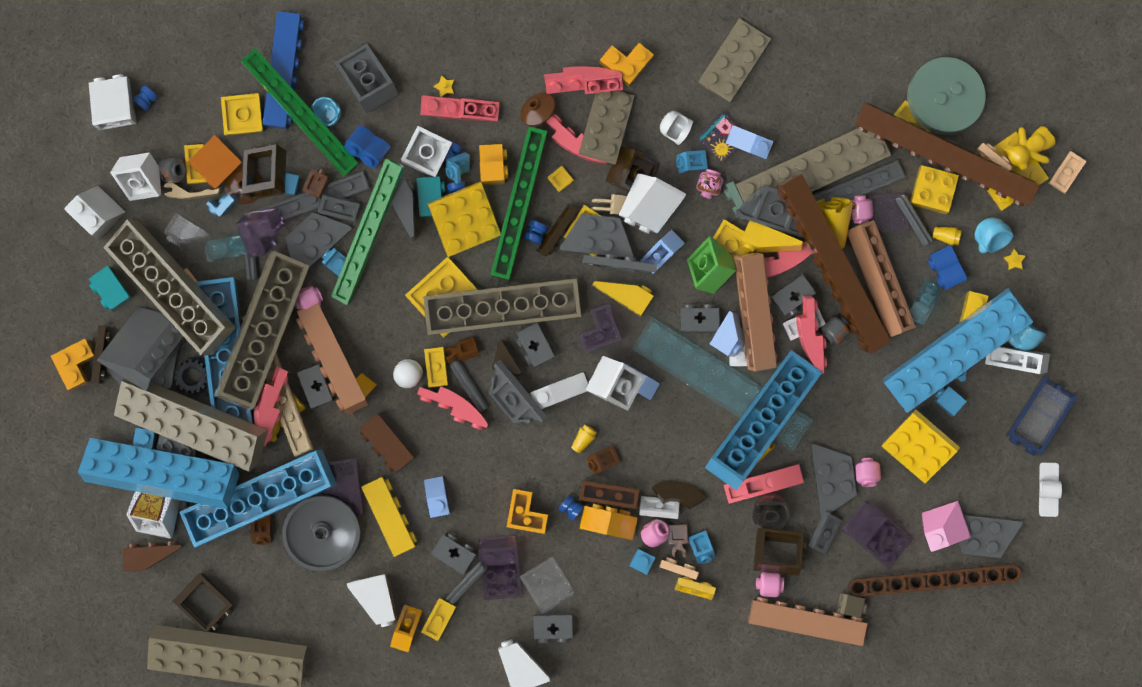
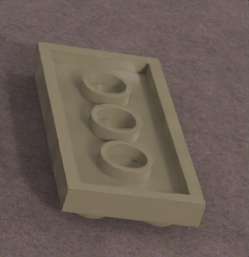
M739 18L698 83L730 103L769 44L771 38Z
M620 91L595 94L579 155L616 165L635 95Z

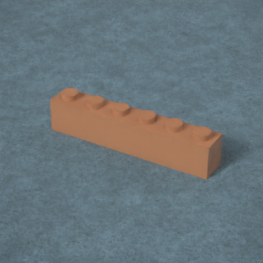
M873 220L848 230V237L889 338L916 328L875 221Z
M762 253L734 256L748 370L761 371L777 368V354L774 350L775 335L772 332L771 325L773 318L769 308L771 300L767 292L768 278L765 275L766 260Z
M317 303L308 309L296 311L299 317L296 321L300 329L304 328L307 333L304 335L308 346L313 345L315 350L312 351L316 362H321L322 367H320L324 378L328 377L331 382L328 384L332 395L336 393L339 398L336 400L340 411L344 410L346 415H349L368 406L319 304Z
M757 597V601L752 600L748 623L863 646L867 623L863 622V618L852 616L851 620L845 619L844 614L833 612L832 616L825 615V611L820 609H814L813 612L806 611L805 606L795 605V608L787 607L785 602L776 601V604L768 603L769 599Z

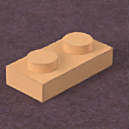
M982 143L976 151L984 158L1008 169V171L1013 168L1010 166L1011 162L1004 156H998L995 153L996 149L989 143L986 145Z
M1069 151L1049 181V184L1065 194L1086 161L1072 151Z
M670 558L660 562V568L697 579L699 572L695 571L696 567L684 564V567L676 565L677 561Z

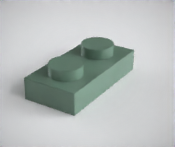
M732 181L726 184L724 193L728 201L732 200L735 206L732 210L735 213L744 203Z

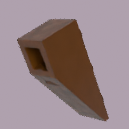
M178 541L166 542V546H159V542L147 543V547H139V543L128 544V548H122L124 572L147 570L183 548V545H178Z

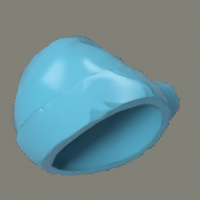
M994 217L981 221L974 233L975 240L979 244L978 249L982 254L999 251L1013 239L1011 228L1003 220Z
M1030 324L1009 339V342L1018 350L1029 351L1037 347L1044 340L1046 333Z

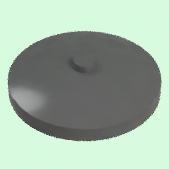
M318 494L296 503L287 513L283 523L282 538L284 547L289 556L304 568L315 571L335 569L347 562L358 546L360 528L356 514L343 500L330 495Z

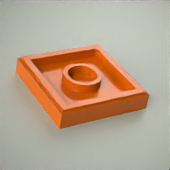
M214 135L187 163L213 189H216L242 162Z

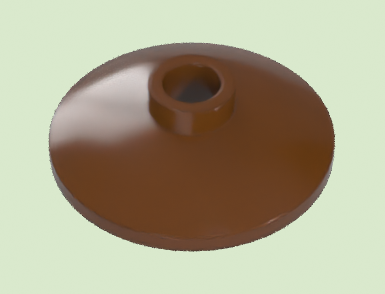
M538 93L530 97L522 106V121L528 126H539L548 121L555 111L556 104L554 98L547 93Z
M243 166L237 167L226 178L225 191L227 195L235 193L240 198L236 203L250 204L257 199L252 200L242 194L240 183L243 180ZM256 171V184L263 183L260 174Z

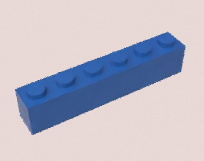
M277 11L270 65L293 89L297 85V76H294L295 68H299L300 57H297V51L301 50L302 38H299L300 31L304 30V20H302L300 14ZM267 92L263 118L264 127L287 130L288 125L292 123V119Z

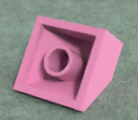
M959 501L922 513L924 533L931 552L971 538Z

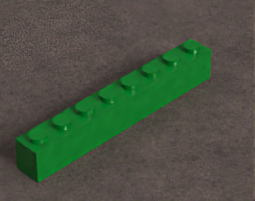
M528 127L491 277L510 281L547 138V131Z

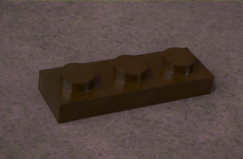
M567 204L542 244L537 248L536 251L546 257L548 254L553 253L557 240L563 238L568 224L576 219L578 208Z
M98 325L91 383L102 384V380L106 378V369L97 359L106 349L107 342L111 340V331H109L107 326Z

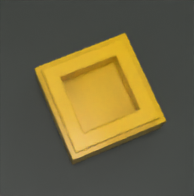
M563 166L547 177L558 192H561L574 181Z

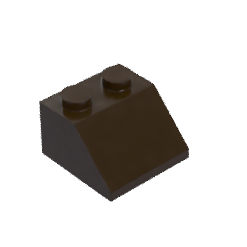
M621 146L616 165L612 164L605 181L617 188L630 192L637 174L654 177L659 163L634 149Z

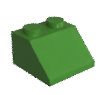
M711 236L687 259L695 288L712 294L736 271L732 256Z

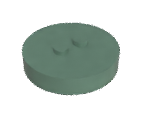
M951 57L936 58L924 64L912 77L907 90L908 107L914 119L924 129L939 135H954L969 128L982 113L985 105L984 84L978 73L966 62Z

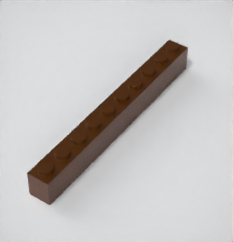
M864 101L855 120L858 130L865 133L868 131L875 133L874 137L881 141H885V139L892 141L891 145L902 150L903 147L909 149L911 155L918 158L921 155L927 158L926 161L932 165L937 166V164L945 166L944 170L951 174L955 172L962 174V179L968 182L974 180L979 183V187L985 190L991 188L996 191V195L1006 199L1008 196L1014 199L1013 203L1021 207L1024 204L1030 206L1040 186L1037 182L1012 170L1008 171V169L866 101Z
M794 174L776 185L778 196L782 201H785L789 216L794 218L796 222L795 227L806 240L804 241L806 248L812 251L815 257L813 258L814 263L818 268H821L823 272L822 277L825 283L830 285L833 298L841 305L840 311L842 315L848 318L850 330L854 335H857L860 348L865 352L873 353L890 343L891 340L802 174Z

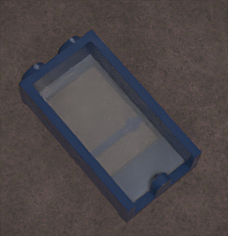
M1042 376L1006 433L1010 437L1008 440L1017 446L1019 444L1026 447L1025 451L1032 456H1035V454L1042 455L1078 396L1075 394L1071 395L1063 390L1062 386L1055 385L1048 380V377Z

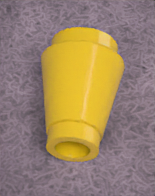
M935 227L933 238L951 246L959 245L962 230H957L958 228Z
M584 424L583 427H580L571 448L581 454L596 439L595 435L597 432Z

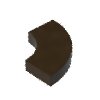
M666 481L652 487V490L662 503L669 501L684 504L689 510L706 499L698 489L683 482Z

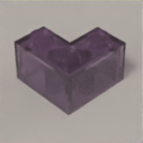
M278 208L245 213L236 223L249 258L266 255L275 245L272 235H275L284 226Z
M609 304L590 310L596 329L579 334L585 354L621 341Z

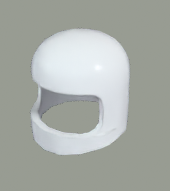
M670 111L662 119L660 131L665 137L679 145L690 132L693 121L677 111Z
M405 359L395 366L393 377L400 387L412 388L421 381L423 370L417 361Z

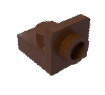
M318 169L317 172L311 170L302 191L321 199L328 182L331 183L333 179L329 178V173Z
M613 445L587 457L588 467L593 471L594 475L621 463Z
M271 515L251 524L250 536L252 543L257 545L272 543Z

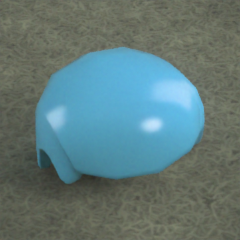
M318 98L311 106L313 113L326 127L335 125L341 117L340 105L332 98Z

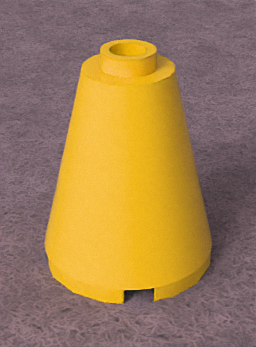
M832 197L831 201L825 202V199L816 201L841 249L845 248L853 203H850L849 199Z

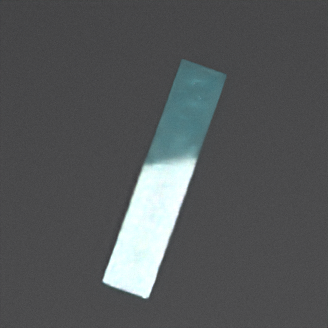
M651 317L631 348L739 419H741L763 389L757 383ZM796 409L774 441L789 451L794 452L813 419Z

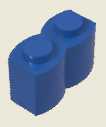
M361 125L357 127L344 146L350 155L359 157L366 166L375 169L390 149V145L375 136L370 130Z
M951 245L929 255L930 260L927 262L930 269L936 271L938 275L936 281L940 288L943 287L946 291L967 280Z

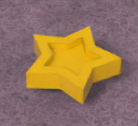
M441 75L440 82L433 87L439 90L441 97L446 93L454 94L452 90L454 80H446Z
M1013 249L1010 256L1003 257L1008 262V270L1014 267L1023 269L1022 260L1025 256L1018 255L1015 249Z

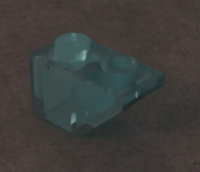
M247 235L209 240L204 244L208 263L250 254Z
M925 279L909 308L913 320L922 325L925 324L931 314L941 289L933 282Z

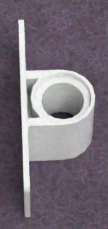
M1040 463L1039 515L1056 517L1058 516L1059 498L1062 495V484L1059 481V464Z

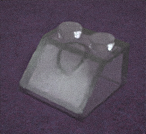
M175 213L163 232L168 235L166 239L177 246L180 243L187 246L210 241L213 236Z
M553 557L520 576L542 615L575 595L572 586Z

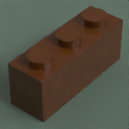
M378 413L360 427L362 430L360 435L366 442L371 441L374 445L372 450L378 457L381 455L386 460L384 464L391 472L393 470L396 473L414 459V456Z
M582 481L579 500L637 509L639 490Z

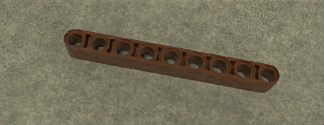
M1008 564L857 578L850 581L848 589L852 595L861 597L1011 583L1020 579L1021 570L1016 565ZM1010 568H1013L1016 572L1015 577L1012 579L1007 577V571ZM995 570L996 578L991 581L988 579V572ZM974 571L977 574V580L970 582L968 575ZM953 573L958 576V581L955 584H951L949 581V577ZM933 575L939 577V583L936 586L930 584V578ZM913 577H918L920 580V584L916 588L911 586V579ZM897 578L900 580L901 586L898 589H893L891 583ZM876 580H879L882 584L879 591H874L872 588V584ZM856 582H860L863 586L862 591L859 593L853 591V585Z

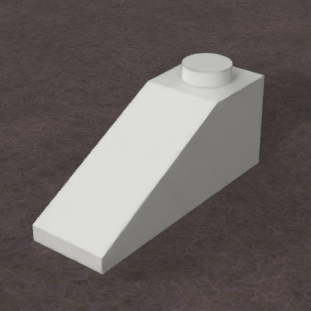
M1000 346L986 356L985 364L1043 374L1048 371L1050 354Z
M584 372L533 391L530 394L542 410L587 392L588 382Z

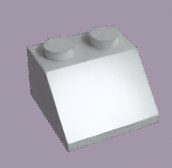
M417 126L401 158V162L420 172L436 177L452 142Z
M150 152L120 157L110 173L129 201L161 195L159 166Z

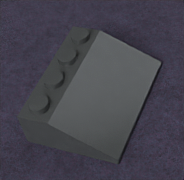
M138 307L97 361L147 391L186 339L163 313Z

